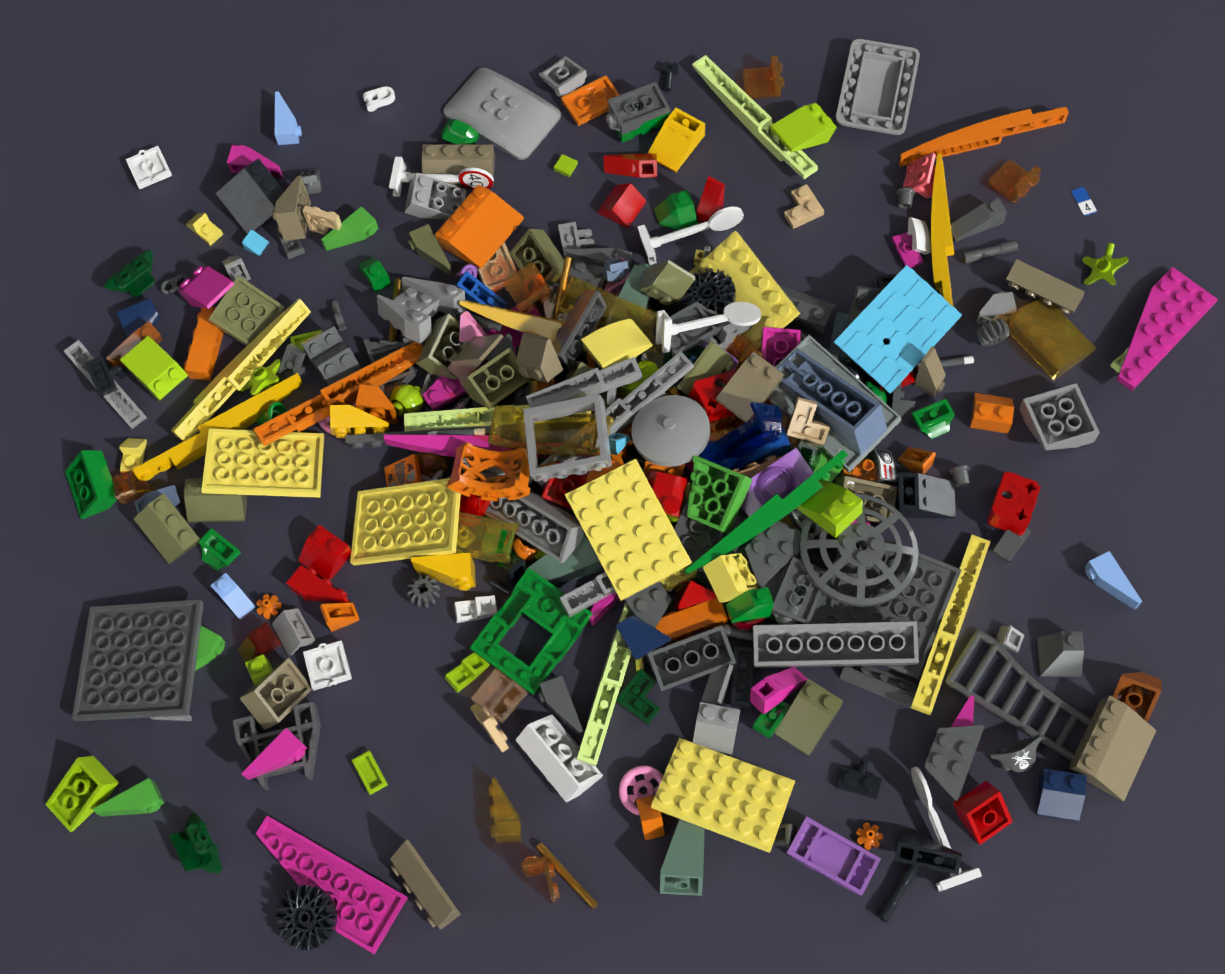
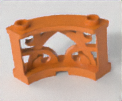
M468 442L456 448L451 479L448 480L447 488L470 497V494L481 496V500L498 501V498L507 497L509 501L523 498L530 494L531 488L528 487L530 471L527 449L521 447L512 451H490L476 447ZM464 457L467 458V463L470 467L463 464ZM496 466L506 474L499 477L494 483H487L486 478L479 472ZM461 468L465 471L463 475L460 474Z

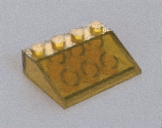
M1042 298L1021 307L1008 316L1006 321L1010 335L1053 380L1097 349L1054 304L1049 306L1042 302Z

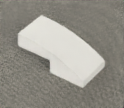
M912 217L908 218V235L912 236V250L923 254L931 253L930 234L925 221Z
M546 285L544 293V311L546 318L553 319L555 303L552 302L555 293L554 286Z
M495 595L455 602L456 622H469L494 616L497 613Z

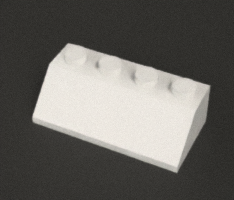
M552 714L528 724L516 739L522 750L526 752L566 802L581 795L603 776L596 766L576 760L580 747Z

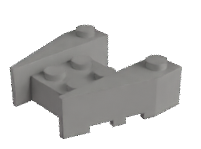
M402 277L403 293L395 299L390 300L377 295L378 314L383 319L389 320L395 329H400L403 336L418 343H422L432 335L431 317L439 311L455 317L465 309V307L459 305L460 301H465V290L450 284Z

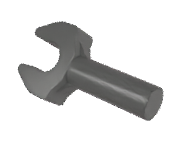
M331 302L339 330L347 329L338 302Z

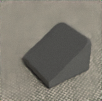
M780 824L773 846L790 847L796 836V826Z

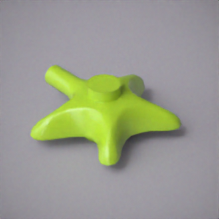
M1107 243L1105 254L1100 258L1084 257L1082 261L1092 268V273L1085 279L1084 284L1089 285L1104 279L1109 284L1115 285L1116 280L1113 275L1117 269L1128 262V257L1112 258L1115 246L1113 243Z
M280 359L275 360L268 367L261 366L254 370L252 378L240 391L252 388L250 393L257 395L264 389L270 388L272 384L277 383L279 378L276 373L280 367Z

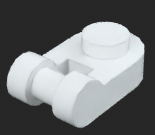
M385 86L365 92L363 99L367 102V110L372 112L379 107L391 104L395 100L394 90L391 87Z

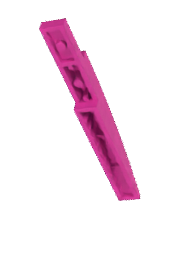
M384 435L385 444L448 457H455L456 448L467 442L490 451H512L521 447L527 449V443H501L500 435ZM536 443L538 463L539 456L548 458L565 443Z

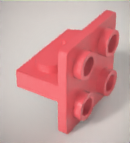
M932 152L908 164L903 188H912L926 199L932 197L936 154Z

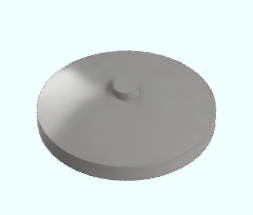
M679 395L662 396L650 401L640 409L632 424V439L636 450L644 459L659 466L671 467L693 460V455L698 456L705 449L710 437V423L705 410L696 401Z

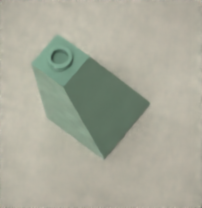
M639 263V265H634L606 319V326L618 321L632 319L645 335L650 297L640 290L643 271L651 268L649 264Z
M585 533L581 543L565 562L560 563L546 554L528 567L553 585L604 571Z
M682 819L679 820L660 871V894L702 896L705 828Z

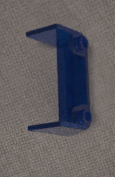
M756 402L750 403L755 417L721 439L708 441L705 449L698 456L727 469H733L734 464L766 444L780 439L779 436L782 434V412L779 406Z

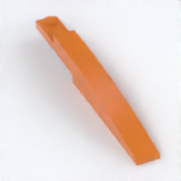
M1067 107L1054 108L1045 112L1040 111L1032 114L1031 109L986 120L948 133L902 153L898 165L899 167L906 166L932 152L936 154L935 159H937V154L945 157L1001 144L1002 137L1065 123L1069 112Z
M413 342L325 387L320 390V395L254 428V433L264 447L295 430L300 432L330 416V405H349L356 401L360 384L366 385L370 383L380 386L414 365L420 356L423 346L418 342Z

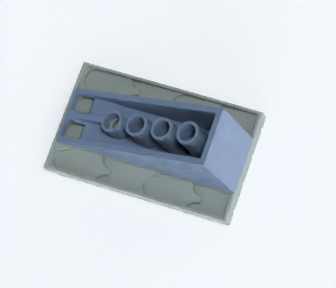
M810 335L775 367L784 376L778 387L767 399L789 419H791L798 397L817 402L812 420L829 424L830 429L824 445L816 444L826 451L831 458L844 450L848 456L844 458L846 463L842 467L849 473L901 421V417Z

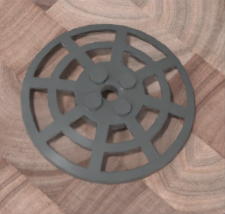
M855 494L862 500L871 501L885 507L893 514L885 518L876 511L864 508L863 501L862 514L857 517V523L850 524L839 535L837 540L826 539L827 531L823 528L819 540H807L808 532L813 522L808 517L800 536V558L809 579L826 596L850 606L871 607L892 600L908 586L916 571L919 552L914 531L898 510L881 499L869 495ZM865 514L873 516L882 522L874 528L865 523ZM898 519L906 527L911 537L913 548L902 546L900 536L893 526V523ZM889 528L896 544L885 543L881 533ZM858 542L863 543V544L865 545L866 549H865V550H859V549H857V548H856V543H858ZM807 548H819L822 560L828 568L821 577L816 574L810 563ZM826 548H836L840 559L834 565L828 557ZM885 551L896 552L894 562L890 568L881 560ZM902 554L913 556L910 571L902 583H900L893 573L900 564ZM845 565L856 569L857 579L847 576L839 570ZM875 566L883 573L876 578L866 579V570ZM835 575L840 580L857 586L856 597L841 594L830 588L826 583ZM888 579L895 588L882 596L865 598V586L876 585Z

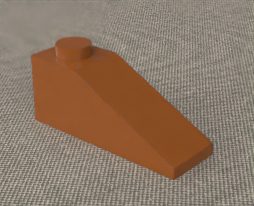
M149 321L133 332L106 359L113 367L120 365L124 369L126 366L120 359L147 336L152 338L157 344L162 342L163 339Z

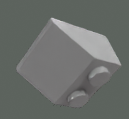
M700 702L693 743L719 753L732 755L740 710Z

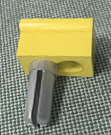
M707 246L704 248V251L696 249L694 265H698L711 253L710 247H708V251Z

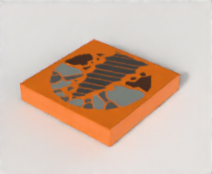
M410 455L384 467L387 487L422 482L418 455Z

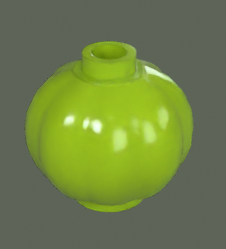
M401 384L396 386L391 392L390 402L393 404L397 416L404 417L405 413H418L422 411L424 400L421 395V389L418 386Z

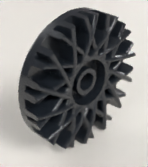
M712 268L709 271L705 269L706 273H701V270H698V274L694 272L695 280L681 298L683 308L698 302L705 306L706 309L716 312L717 315L724 314L725 307L728 304L734 303L736 299V289L732 278L728 274L725 276L724 271H719V269H717V272H714Z
M301 885L286 891V894L282 896L284 897L283 900L278 901L279 906L276 907V909H279L278 914L274 915L278 919L275 921V924H279V928L276 931H281L279 936L285 938L283 942L288 943L289 947L294 946L295 950L300 949V951L312 950L324 945L333 935L337 924V910L331 896L324 889L315 885Z

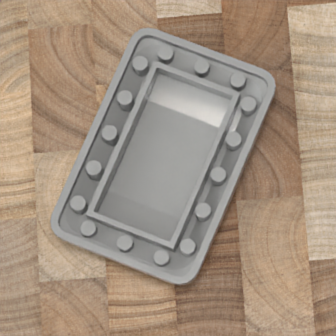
M864 39L854 40L850 48L836 113L837 123L842 126L893 135L903 134L907 125L920 58L919 51L912 47Z
M488 68L477 69L444 107L445 117L457 119L472 126L479 133L480 138L519 160L527 159L561 118V112L558 108L530 90Z

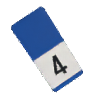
M1085 187L1071 191L1084 216L1097 213Z

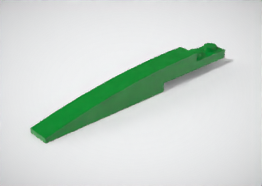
M844 450L840 451L783 500L776 494L688 567L684 573L687 575L705 566L717 557L729 553L792 512L823 487L818 480L820 479L823 482L831 475L829 471L832 468L839 469L846 463L844 458L848 454Z

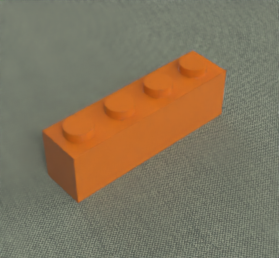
M216 307L202 308L201 312L198 313L197 327L193 330V341L188 348V359L184 362V371L190 379L211 381L224 331L207 321Z
M714 598L686 607L678 612L671 611L667 613L665 617L660 619L656 629L671 638V641L666 643L668 644L718 624L725 625L727 624L728 617L722 603L719 602L718 598Z

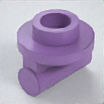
M467 264L456 274L459 278L464 272L468 271L476 278L477 269L472 264Z

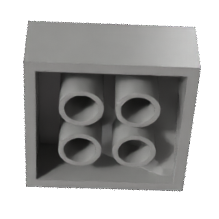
M1077 383L1025 398L1019 407L1026 426L1044 450L1077 448L1095 442L1100 433Z

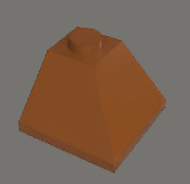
M1143 672L1121 674L1112 697L1128 705L1148 722L1162 691V679Z

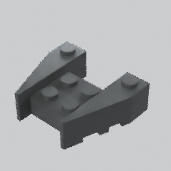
M618 248L566 249L565 256L572 258V267L569 272L564 302L567 301L575 306L576 299L579 295H582L584 290H597L607 305L601 316L602 322L606 323L616 298L603 295L607 280L603 278L604 261L623 257L628 262V268L624 269L626 274L630 272L632 266V252ZM553 282L554 294L557 297L559 283Z
M314 702L293 706L296 726L287 728L307 747L304 756L299 761L295 760L292 764L258 776L257 779L265 790H270L268 777L304 769L305 777L313 780L321 728L318 707ZM254 716L233 720L236 741L249 764L284 730L280 729L260 734L259 723Z

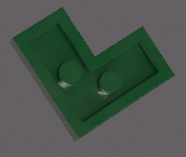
M640 669L616 699L619 705L646 725H649L660 711V707L646 698V695L656 684V680Z

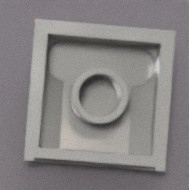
M567 56L542 73H539V77L554 89L557 96L561 97L581 87L587 76L586 70Z

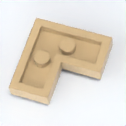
M807 184L791 191V196L798 206L785 211L784 217L792 229L824 215V209Z
M306 205L303 209V214L310 231L326 235L329 230L328 228L339 230L342 225L339 215L332 211L326 212L318 207Z
M800 397L797 398L786 435L824 445L830 425L812 420L817 402Z
M477 703L471 706L470 709L479 723L485 728L495 745L503 753L509 748L505 742L507 737L501 729L498 731L495 727L498 725L495 718L489 714L485 707L481 709Z

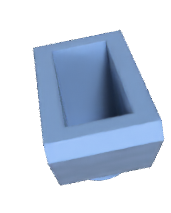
M227 573L210 585L240 620L255 608L253 603Z

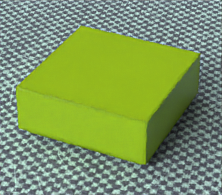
M562 154L554 166V171L570 177L577 167L578 161Z

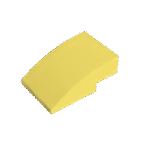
M632 319L612 323L581 339L583 347L601 369L632 357H637L653 346Z

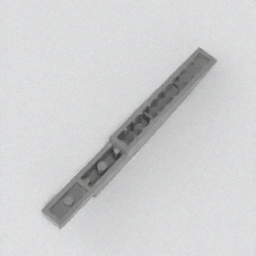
M681 351L623 400L617 399L605 409L608 436L619 433L630 425L644 405L656 398L665 396L667 389L694 368V365ZM596 418L540 465L555 461L565 463L584 459L599 448ZM543 480L537 481L541 487L547 483V481L544 482Z

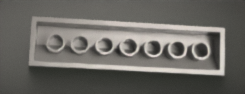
M461 468L460 474L463 475L465 471ZM487 470L479 472L486 479L500 476V474ZM530 490L528 496L508 501L507 497L498 498V501H491L484 513L560 563L565 562L581 543L584 531L576 517L542 498L532 490Z
M917 622L753 625L755 668L918 665Z

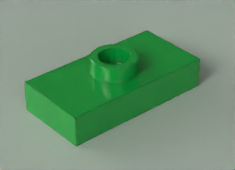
M781 701L764 715L761 713L753 724V729L770 739L791 705Z

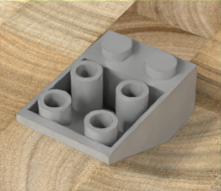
M416 173L409 185L404 213L419 218L448 220L465 200L466 189Z

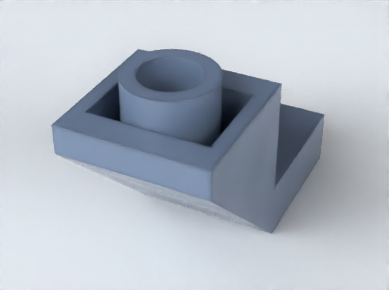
M623 257L605 260L603 278L610 283L619 282L620 279L625 278L624 269L628 268L627 260Z
M175 485L145 493L134 502L137 513L139 514L149 503L163 493L174 507L178 505L180 500Z

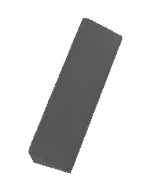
M844 666L840 675V679L909 708H911L918 688V684L873 666Z

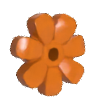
M268 594L264 595L263 600H258L256 603L260 607L257 609V613L263 615L265 619H270L271 614L273 617L278 615L276 609H281L282 604L277 602V596L273 595L270 598Z
M864 823L863 829L858 828L856 831V835L860 836L856 841L859 845L864 843L865 850H870L871 845L874 848H878L880 846L878 840L883 839V834L877 833L879 830L877 825H873L870 828L869 823Z

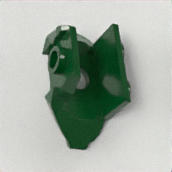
M144 251L107 279L104 283L106 290L130 292L132 297L137 298L154 285L156 281L154 276H151L153 267L152 251Z
M195 812L189 816L185 831L170 834L169 838L185 872L203 869L209 873L218 874L223 867L217 845H214L206 829L207 824Z

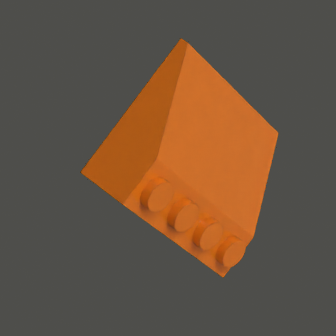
M478 184L435 233V237L442 249L482 269L523 221L524 217L494 192Z

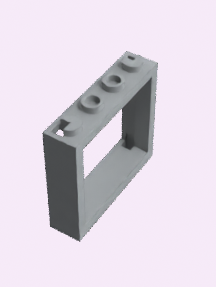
M600 394L523 409L530 476L535 481L543 480L546 482L551 478L562 479L571 474L582 475L587 473V471H602L601 468L612 466L605 405ZM595 410L600 456L538 468L534 422Z

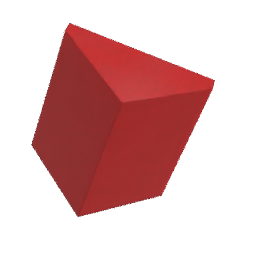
M631 183L616 185L597 213L629 228L645 205L646 200Z
M688 581L674 608L675 610H680L717 598L714 592L693 581Z

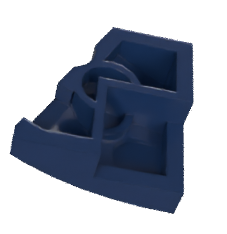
M151 298L116 312L127 338L150 321L152 325H155L160 320V316Z
M636 615L616 625L636 660L671 641L668 635L663 634Z

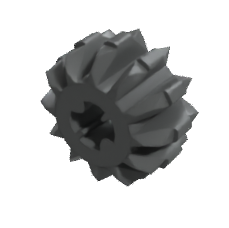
M998 318L983 324L982 327L978 328L976 334L982 346L988 347L1003 341L1009 336L1010 331L1007 323Z
M419 575V580L412 578L414 585H408L407 588L410 591L407 592V596L411 598L412 604L417 603L418 608H421L423 604L428 608V603L435 604L434 598H440L438 591L441 589L439 585H436L437 580L435 578L431 580V577L427 575L423 579L422 575Z

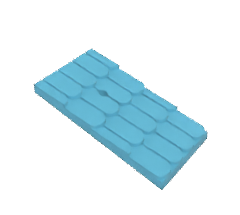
M906 265L833 343L891 394L924 358L931 346L934 347L962 314L916 274L913 269ZM887 339L889 341V345H885L883 343V340Z

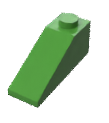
M361 206L341 223L342 225L339 230L333 229L321 241L324 249L328 251L365 240L375 234L378 229L376 219Z
M203 626L200 629L195 671L221 654L226 643L221 636Z
M148 778L93 808V810L101 817L146 814L159 810L160 806L165 802L156 783Z

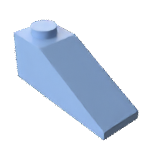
M279 91L275 92V138L278 145L299 144V136H302L301 126L297 125L295 117Z
M1110 551L1087 563L1085 566L1086 575L1090 580H1093L1095 585L1132 609H1136L1141 604L1142 600Z

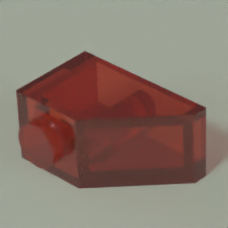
M265 622L248 634L238 648V652L244 661L247 662L262 654L265 656L282 643L269 624Z

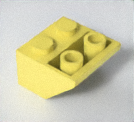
M741 553L721 555L703 566L720 603L732 601L748 590L759 589L755 577L747 566V560Z

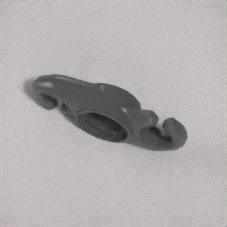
M181 274L164 280L160 286L162 293L166 295L169 293L165 289L167 285H172L171 293L176 292L180 288L178 286L179 282L186 278L189 279L192 275Z

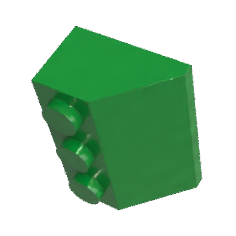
M81 450L67 467L65 474L80 519H84L110 509L118 499V494L114 488L112 476L109 473L103 452Z

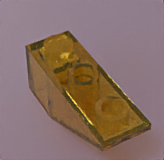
M494 777L492 778L493 784H489L490 797H493L494 803L490 805V815L494 817V825H491V836L495 838L497 844L522 842L521 820Z

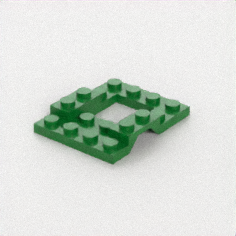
M528 568L516 584L512 595L503 607L494 614L470 649L535 696L540 689V683L545 682L555 666L561 662L582 633V629L593 613L584 609L569 618L559 601L560 597L564 596L565 593ZM523 613L553 634L530 667L499 645L510 628H513Z

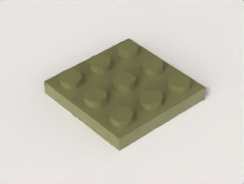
M238 275L234 285L227 291L207 321L247 346L280 315L284 306Z

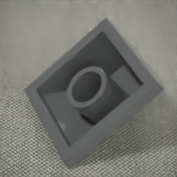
M1061 631L1037 637L1040 677H1081L1084 656L1082 631Z

